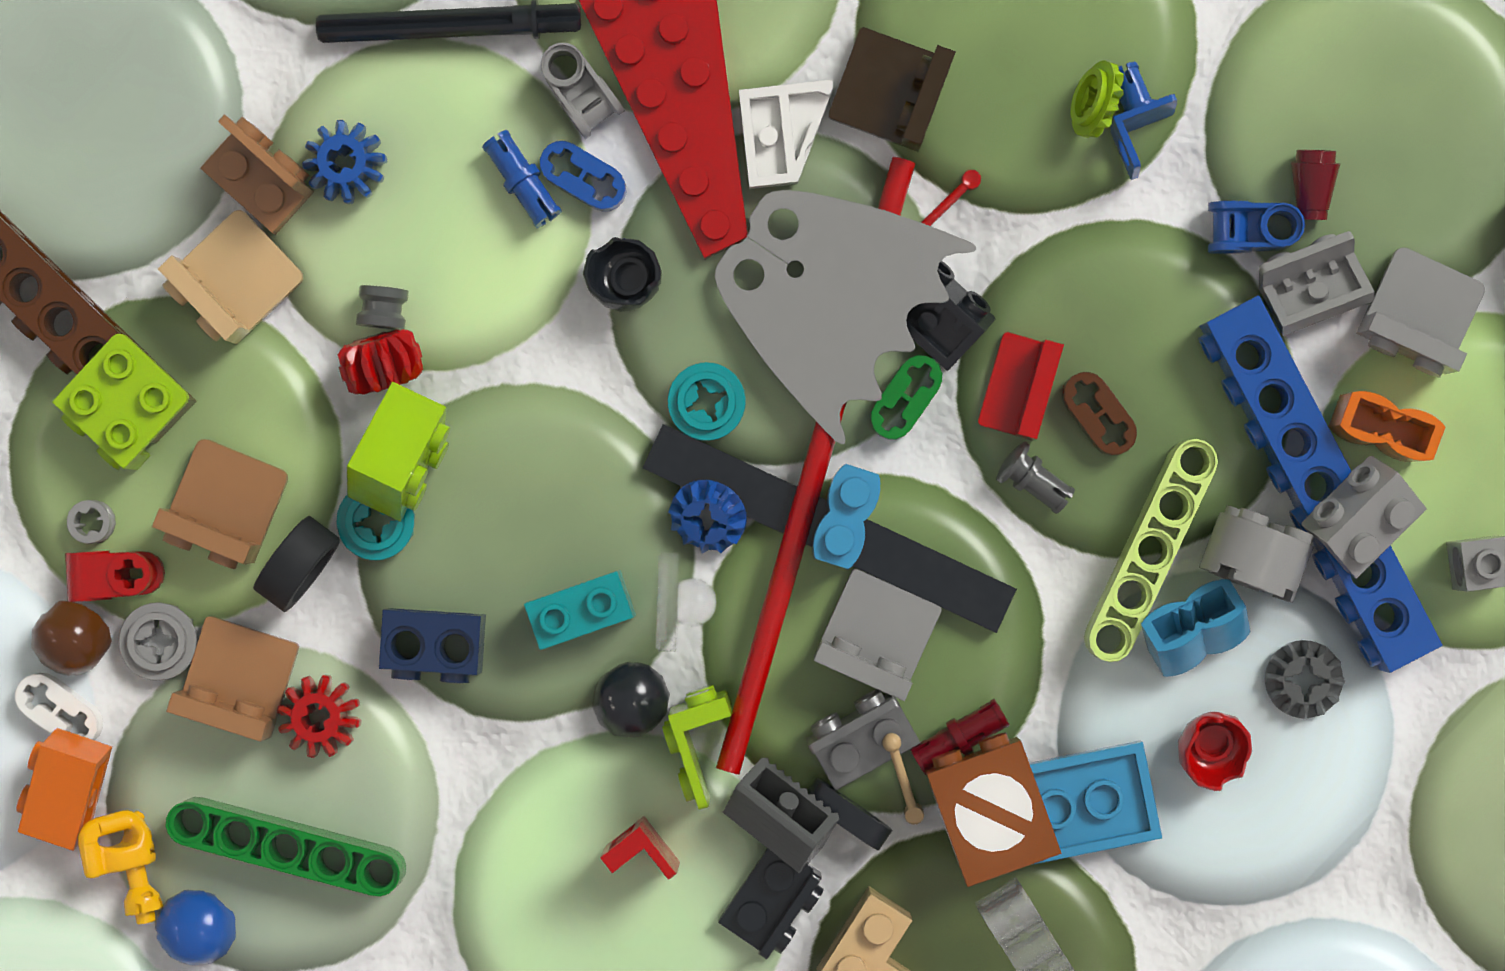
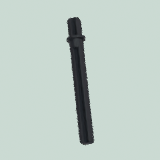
M532 0L531 5L327 14L317 16L315 26L317 39L320 42L335 43L533 34L534 39H540V33L577 32L581 28L582 21L580 7L575 3L539 5L538 0Z

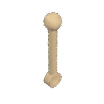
M888 733L882 740V746L886 751L890 752L906 803L904 809L905 819L909 824H919L924 818V811L922 806L915 802L899 751L901 739L895 733Z

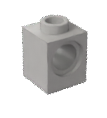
M1488 536L1446 542L1452 590L1468 592L1505 587V536Z

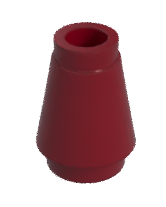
M1296 150V161L1291 162L1296 206L1306 220H1327L1341 164L1336 163V151Z

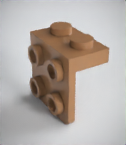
M200 440L194 448L170 509L159 508L152 527L165 532L162 540L176 547L190 551L192 545L195 544L210 550L208 559L225 567L236 569L238 562L242 564L255 563L287 485L288 475L280 468L211 440Z

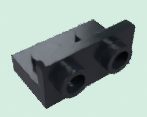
M941 261L937 272L948 293L949 300L944 303L919 304L909 311L906 321L912 339L946 371H949L996 318L990 313L991 309L986 300L974 291H966L954 279L955 275L951 268Z
M767 848L719 918L718 923L759 950L758 954L766 960L773 950L781 954L796 933L797 929L791 926L793 920L801 909L809 913L824 891V888L818 885L822 879L821 872L808 864L801 873H798Z

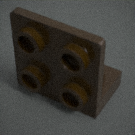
M862 27L857 35L830 108L829 119L919 152L956 51L937 45L935 52H931Z

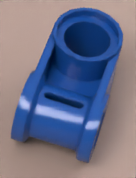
M1216 201L1208 203V211L1213 213V242L1208 244L1209 253L1241 254L1252 251H1282L1296 243L1304 233V216L1292 204L1252 203L1249 201ZM1281 215L1289 220L1292 230L1288 239L1280 240L1271 236L1267 227L1270 216ZM1230 219H1231V237H1230Z

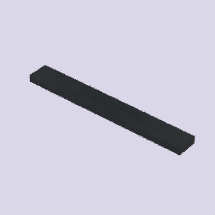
M664 424L643 466V469L682 487L697 480H712L724 484L739 496L748 518L780 533H784L797 486ZM819 497L806 545L812 547L813 536L818 523L829 512L827 500ZM868 519L864 521L865 541L861 554L853 564V567L997 633L1017 588Z

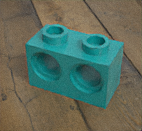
M621 570L524 603L540 650L636 616Z

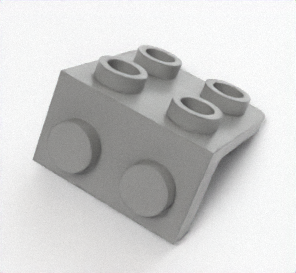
M1408 248L1397 249L1389 261L1374 294V301L1370 303L1356 334L1369 339L1368 346L1378 352L1392 357L1399 353L1414 360L1413 367L1431 376L1440 378L1442 373L1459 372L1467 356V353L1459 350V347L1483 298L1485 287L1480 281Z

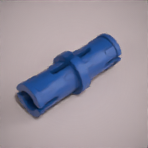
M508 130L498 133L499 140L496 141L493 136L483 144L482 148L488 153L506 180L503 186L507 192L516 195L532 219L536 228L546 225V218L552 221L562 210L556 205L538 178L541 172L535 164L529 165L511 138Z

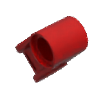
M110 551L65 553L67 600L69 602L113 599L112 597L146 595L160 588L164 581V565L159 557L151 552L110 553ZM142 568V578H131L130 569Z

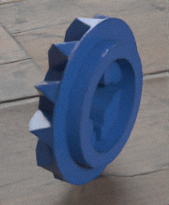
M697 480L684 485L675 494L668 511L672 519L671 530L679 533L683 540V546L692 544L700 549L701 554L708 550H718L722 553L729 546L737 544L747 522L746 510L739 496L724 484L712 480ZM707 503L709 504V511H711V519L715 520L708 531L704 530L705 527L702 526V519L696 517L700 516Z

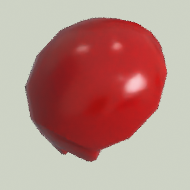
M1215 711L1204 713L1190 721L1178 740L1179 762L1197 786L1213 791H1221L1223 789L1222 786L1226 782L1243 777L1247 761L1252 754L1251 734L1235 716Z

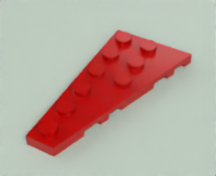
M578 0L704 260L728 249L732 245L744 241L748 233L717 0Z

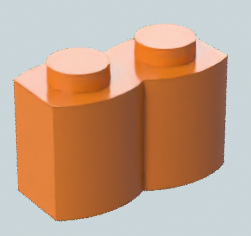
M1356 391L1340 395L1328 426L1334 434L1345 441L1359 445L1375 444L1385 455L1404 462L1434 460L1446 428L1439 419L1427 412L1417 409H1398L1387 398L1367 391Z

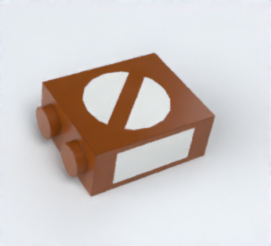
M1006 732L979 741L981 750L962 756L960 749L938 755L932 758L934 766L925 769L967 887L1062 854L1023 744L1018 737L1008 739Z

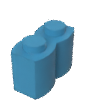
M844 464L836 472L827 494L829 512L820 520L813 536L812 552L815 559L846 569L852 567L857 561L865 541L864 521L871 515L879 499V474L848 464Z
M1220 579L1204 584L1196 589L1185 602H1173L1163 605L1151 612L1141 623L1147 650L1164 677L1180 675L1193 669L1203 661L1207 654H1218L1233 649L1242 643L1251 632L1246 605L1229 579Z

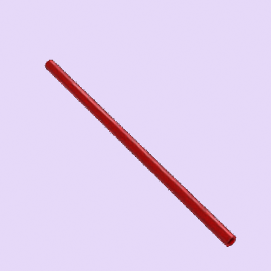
M892 157L878 209L901 216L915 168L914 162L904 158ZM847 402L843 404L840 411V422L842 421ZM817 421L811 436L716 765L717 769L738 775L742 768L836 442Z

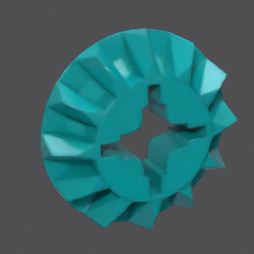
M704 362L687 367L674 379L668 393V409L673 422L684 434L698 440H715L726 436L738 426L745 411V392L740 380L732 371L716 363ZM698 382H701L703 388H706L710 394L727 392V395L721 397V401L715 404V415L717 418L715 422H713L710 415H707L704 409L698 411L694 409L687 412V408L693 406V403L699 400L697 393L699 389L696 384Z
M347 495L339 506L336 524L340 539L348 550L361 558L368 560L390 558L401 552L414 535L415 513L407 508L401 522L394 520L390 521V524L382 526L381 542L379 543L378 536L375 535L373 528L356 526L357 522H362L365 518L371 516L370 507L347 497Z

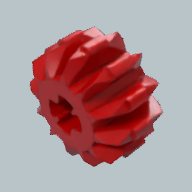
M406 329L382 332L355 340L353 343L344 345L337 354L340 364L338 368L342 381H345L348 392L357 395H365L388 389L392 381L399 385L406 384L410 380L416 379L423 370L422 353L419 343L415 341L413 332Z
M323 675L321 677L318 689L312 677L307 676L301 679L303 693L295 687H289L285 691L287 698L295 705L282 704L278 706L277 713L291 717V722L280 725L278 729L281 734L292 730L296 732L297 735L289 744L292 750L298 749L305 741H308L306 749L308 757H316L320 751L321 744L324 752L331 757L338 753L336 740L346 746L354 741L352 735L344 727L358 728L361 726L362 720L360 718L348 716L347 711L359 707L360 701L359 699H351L344 703L342 697L350 688L345 682L338 685L331 692V675ZM314 703L319 704V710L327 708L330 714V718L323 721L324 729L319 728L320 722L312 724L309 714L316 711Z

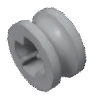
M86 500L75 504L67 517V529L71 536L85 544L101 543L107 540L114 532L116 525L115 514L106 503L97 500ZM96 509L101 514L97 520H103L102 528L100 531L90 530L86 534L82 530V527L86 526V524L80 523L81 515L83 513L92 514Z

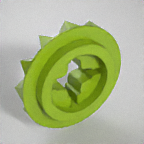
M1106 60L1099 61L1080 79L1071 103L1072 126L1077 135L1085 138H1098L1103 133L1104 128H1109L1112 124V117L1115 111L1119 110V99L1124 95V90L1121 89L1124 74L1119 71L1117 64Z

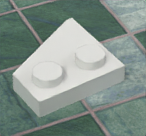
M832 80L739 90L749 189L798 184L833 91Z

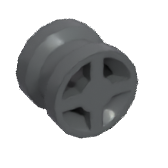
M360 285L359 296L363 300L362 311L357 314L356 325L393 330L405 329L406 320L401 315L402 305L408 301V290Z

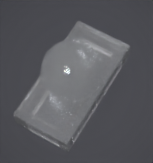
M662 552L661 555H658L656 649H658V652H676L678 645V622L691 627L702 625L710 620L715 613L717 605L715 592L705 581L689 578L679 582L680 553Z

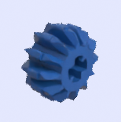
M344 120L336 121V135L334 136L324 126L318 128V134L324 140L321 146L313 141H307L305 148L316 154L317 158L307 159L302 162L305 170L318 171L309 180V185L313 189L325 186L324 198L329 201H333L341 190L343 201L346 204H353L355 188L364 197L369 198L372 195V191L365 182L369 178L377 183H382L384 180V176L374 170L373 166L387 163V156L385 154L372 153L381 144L379 137L372 135L364 139L366 127L359 122L352 128L350 134L347 123ZM350 151H353L349 156L355 160L354 167L352 169L344 167L340 173H337L341 169L335 164L337 156L346 157Z

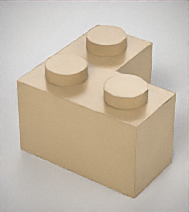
M868 886L817 966V971H911L890 958V955L912 922L910 912Z

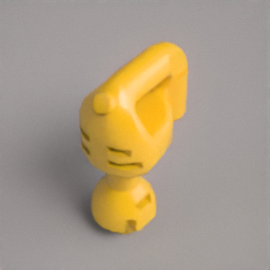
M122 810L94 818L83 825L78 834L80 857L86 878L92 879L109 873L126 871L129 890L124 899L125 915H135L138 925L155 921V910L163 907L160 894L148 882L145 865L153 863L156 859L155 846L152 841L151 830L144 820L145 816L137 810L135 812ZM124 830L123 838L119 844L108 847L98 844L99 837Z

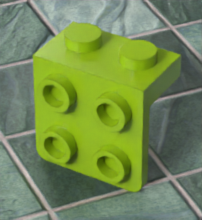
M115 334L59 393L52 403L64 413L61 419L69 428L82 437L87 434L99 446L96 450L97 453L109 465L117 470L121 467L123 469L138 470L151 456L145 448L188 403L189 395L181 385L127 335Z
M714 685L705 686L686 693V702L671 707L668 714L669 720L664 721V726H662L671 755L680 752L684 767L679 768L680 773H678L684 797L687 802L695 799L699 810L709 807L710 794L689 730L730 717L732 714V705L727 690L716 692Z

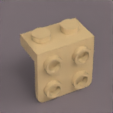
M241 210L232 212L183 260L171 255L158 268L168 279L162 286L169 295L181 306L189 302L201 314L196 322L203 331L216 342L222 337L225 341L238 344L303 281L301 270L251 217Z

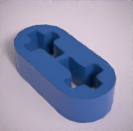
M555 141L549 144L542 152L540 168L545 178L554 186L593 209L602 212L612 211L623 203L627 193L626 183L621 173L612 166L567 141ZM566 151L571 153V163L582 171L579 177L567 171H563L559 177L553 174L555 167L550 162L552 156L562 157ZM588 175L602 182L606 180L607 176L614 178L612 186L617 191L614 198L605 196L601 201L596 200V190L585 182Z

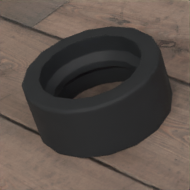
M307 516L288 534L270 557L256 579L253 589L280 610L287 612L305 594L325 568L340 543L339 537L311 516Z

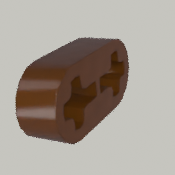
M1080 372L1070 377L1064 383L1062 401L1095 448L1107 455H1120L1127 452L1134 445L1137 437L1135 423L1104 380L1094 373ZM1078 381L1083 386L1092 383L1096 387L1097 391L1092 395L1094 402L1100 409L1096 413L1085 402L1078 405L1074 403L1072 398L1077 394L1074 385ZM1103 414L1112 425L1122 423L1125 426L1126 430L1121 434V438L1124 441L1121 446H1118L1115 442L1107 444L1103 442L1101 437L1105 435L1106 429L1098 419Z

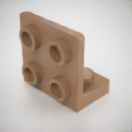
M224 114L218 122L231 134L200 169L270 232L276 235L314 193L304 183L310 175L280 149L274 155L268 151L273 142L243 116L235 122Z
M206 617L183 690L171 694L166 712L260 742L272 737L279 714L277 713V708L279 705H282L299 651V644L217 617Z

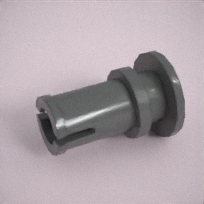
M1024 441L1006 457L998 471L996 480L999 483H1003L1008 478L1012 479L1015 489L1018 491L1025 489L1048 506L1052 512L1057 514L1067 505L1066 496L1072 498L1075 489L1041 465L1042 459L1038 456L1029 457L1027 453L1030 449V444Z

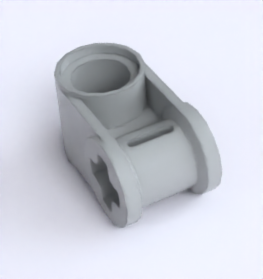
M556 43L543 53L541 71L546 82L561 101V107L584 139L591 136L592 128L613 113L620 115L625 111L600 75L598 76L583 54L574 45ZM559 56H570L577 61L576 73L566 80L555 78L550 73L552 62ZM595 104H597V105H596L595 107H593L591 110H589L588 112L584 113L585 111H587L588 109H590L592 106H594Z

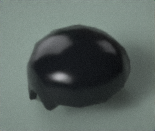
M613 237L602 247L590 250L586 257L583 276L587 288L593 297L604 307L622 312L638 309L654 297L659 291L662 270L655 252L643 242Z
M625 662L614 667L599 679L594 691L592 708L599 724L614 736L635 738L652 731L666 716L670 693L663 676L652 667L639 662Z

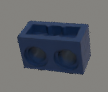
M396 608L383 609L379 669L392 670L391 678L421 680V672L440 673L441 682L469 683L470 675L482 673L486 614ZM403 631L414 633L420 641L419 653L414 658H406L397 650L396 641L399 634ZM452 634L463 636L469 644V654L464 661H454L445 652V642Z

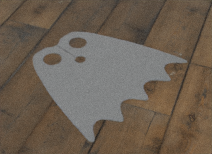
M774 191L765 195L750 215V232L744 241L729 247L715 269L716 284L730 313L768 367L817 423L836 442L845 444L846 439L840 422V411L843 404L849 400L880 401L882 399V393L874 373L877 358L883 353L890 351L912 352L915 350V343L907 328L906 319L909 311L919 304L947 302L949 296L937 272L939 263L946 256L952 254L974 252L976 246L945 231L872 206L810 192ZM778 209H789L798 218L797 232L786 240L773 237L768 229L769 217ZM755 260L763 267L764 279L758 288L743 290L736 285L734 270L741 261ZM791 261H799L803 264V274L798 278L790 277L787 273V266Z

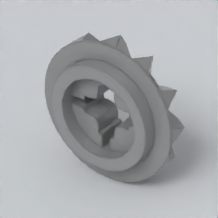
M156 602L137 608L126 618L119 634V649L125 664L131 671L145 679L160 681L173 678L181 674L192 662L199 638L193 626V619L181 611L178 606ZM158 620L163 635L178 638V642L164 647L161 663L156 647L148 646V644L140 645V640H146L147 637L155 635Z

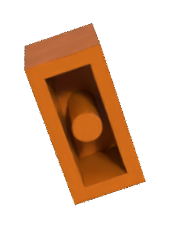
M56 728L44 742L38 741L33 747L28 760V769L33 770L30 785L27 784L23 788L17 803L16 811L22 814L18 832L74 851L78 846L80 829L85 823L94 818L113 746Z

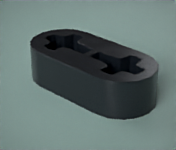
M816 777L807 790L808 794H815L816 801H823L824 807H830L831 813H838V825L876 850H880L893 831L879 818L840 791H835L833 786Z

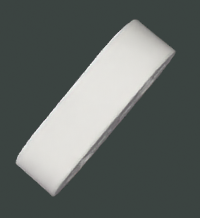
M48 673L27 676L18 684L15 690V701L19 710L50 734L56 728L68 732L72 729V722L62 715L63 711L74 717L82 713L87 716L84 724L89 729L88 734L81 732L77 735L96 740L100 736L103 729V718L100 711L55 676ZM45 684L48 687L45 696L57 705L55 709L45 703L34 706L31 703L34 695L29 691L31 686L36 688Z

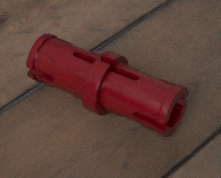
M992 699L958 721L955 718L946 722V728L927 740L922 741L917 746L912 747L910 750L919 767L926 775L925 769L934 766L932 758L956 749H960L961 754H970L974 752L973 747L979 744V741L1009 727L1010 724L996 700Z

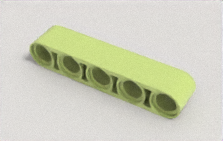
M1199 439L1181 441L1169 451L1086 627L1084 634L1085 646L1096 658L1108 662L1120 661L1132 650L1141 631V623L1149 614L1216 471L1218 464L1217 453L1206 441ZM1189 447L1198 450L1203 456L1204 461L1203 468L1194 476L1187 474L1182 469L1180 463L1181 455ZM1168 492L1176 493L1183 503L1181 514L1174 520L1165 518L1160 512V500ZM1148 536L1155 537L1162 545L1161 557L1153 564H1146L1142 561L1138 552L1139 544ZM1132 580L1141 589V599L1134 607L1124 608L1118 601V589L1124 582ZM1107 625H1114L1121 636L1120 644L1111 652L1101 651L1096 642L1097 633Z

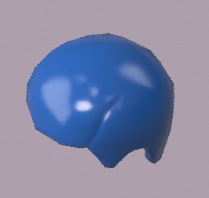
M183 890L167 899L156 918V937L161 947L170 957L181 963L189 965L211 964L227 954L236 938L233 911L225 907L215 894L209 892Z

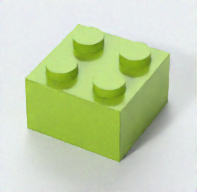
M392 381L347 465V497L400 522L407 508L415 511L427 488V484L424 481L429 466L437 469L449 446V443L446 442L450 427L445 425L446 406Z

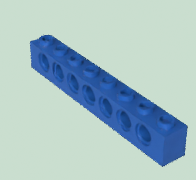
M1258 295L1200 325L1199 327L1204 335L1198 337V340L1208 360L1211 363L1218 361L1226 379L1222 380L1221 384L1229 401L1234 407L1240 404L1249 420V422L1244 424V428L1251 443L1257 450L1263 448L1272 464L1266 469L1274 487L1280 494L1285 491L1287 492L1294 506V509L1289 511L1295 527L1307 532L1302 526V522L1321 501L1325 500L1349 476L1351 469L1262 299ZM1241 343L1253 345L1258 352V363L1252 370L1241 367L1237 362L1236 350ZM1265 386L1275 388L1281 396V405L1275 413H1268L1260 406L1259 394ZM1289 429L1299 432L1304 441L1303 450L1296 457L1288 455L1282 447L1283 435ZM1314 472L1320 474L1326 481V492L1319 500L1311 499L1305 491V481ZM1313 538L1312 542L1317 550L1316 553L1312 554L1313 561L1325 580L1332 578L1340 596L1335 598L1336 605L1348 624L1355 622L1363 637L1357 643L1370 667L1377 665L1379 670L1392 673L1443 646L1391 545L1370 565L1372 570L1370 581L1365 586L1358 587L1353 583L1351 575L1342 568L1323 543L1317 538ZM1387 603L1394 611V621L1388 629L1381 631L1374 623V612L1378 606Z

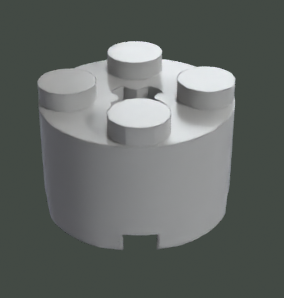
M1226 505L1224 513L1220 512L1199 568L1258 592L1266 591L1273 594L1272 597L1293 603L1314 548L1311 545L1314 535L1288 525L1284 527L1270 523L1269 527H1266L1269 517L1245 508L1237 509Z

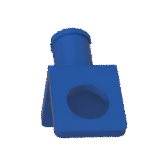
M1137 62L1126 63L1127 71L1125 72L1122 66L1118 67L1119 71L1124 74V81L1121 89L1124 90V95L1120 98L1124 112L1113 116L1110 132L1131 180L1139 177L1141 164L1128 132L1172 116L1175 113L1177 99L1175 94L1158 100L1151 99Z

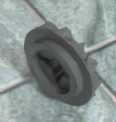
M1308 640L1294 641L1281 647L1271 657L1265 672V686L1273 704L1285 714L1301 719L1324 715L1334 704L1339 702V696L1345 683L1341 661L1328 647ZM1307 658L1310 674L1323 678L1324 683L1318 682L1317 685H1310L1304 701L1301 686L1293 684L1291 681H1285V677L1301 674Z

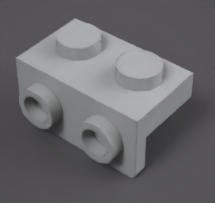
M1350 231L1337 236L1334 234L1322 236L1315 240L1311 246L1292 253H1278L1259 266V290L1282 336L1374 301L1375 291L1354 253L1355 239Z
M1369 456L1360 465L1355 467L1349 476L1325 500L1321 501L1314 508L1313 512L1302 522V526L1308 533L1314 535L1315 538L1323 543L1347 573L1357 579L1427 508L1397 471L1377 458Z

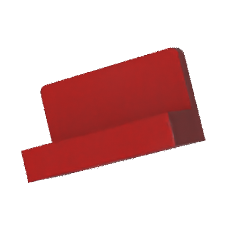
M1005 332L1000 341L979 414L978 424L1031 441L1037 440L1064 344L1047 339L1041 342Z
M645 816L606 845L600 857L611 873H614L645 849L668 880L677 874L680 864L678 858Z

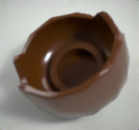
M69 601L55 603L48 612L39 617L32 628L31 647L40 662L54 672L67 676H78L92 670L108 651L112 642L109 627L96 612L82 604Z

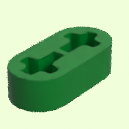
M920 355L909 358L893 377L882 393V399L876 402L871 411V425L880 437L887 440H896L904 437L920 418L942 384V371L934 359ZM923 365L928 366L931 369L928 378L933 381L931 388L921 386L913 397L904 393L912 381L911 376L907 374L908 369L912 367L918 370ZM902 398L908 402L900 416L906 423L902 429L894 426L887 431L881 426L884 418L879 412L883 406L891 410L899 399Z

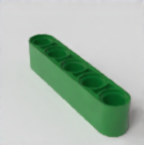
M193 797L176 804L166 817L165 827L167 833L174 842L180 845L370 896L381 897L389 894L403 881L406 875L404 857L399 851L391 847L204 797ZM186 809H193L201 815L203 827L200 833H192L184 827L182 817ZM233 821L242 822L249 828L251 835L248 845L240 846L230 838L229 828ZM280 834H288L296 840L298 853L295 858H286L278 852L276 840ZM326 847H336L344 853L346 862L343 870L334 871L325 865L323 852ZM382 859L391 865L393 870L391 882L379 883L374 880L370 873V864L373 860Z

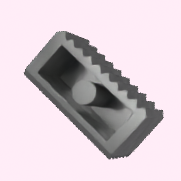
M761 758L737 784L723 811L725 815L798 873H801L823 848L839 820L838 813H831L830 807H824L823 801H816L815 794H808L807 788H800L799 782H792V776H785L784 770H777L776 764H769L768 758Z

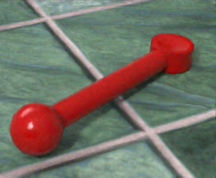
M976 170L966 171L962 176L961 184L920 223L931 226L967 190L978 188L981 183L979 172Z

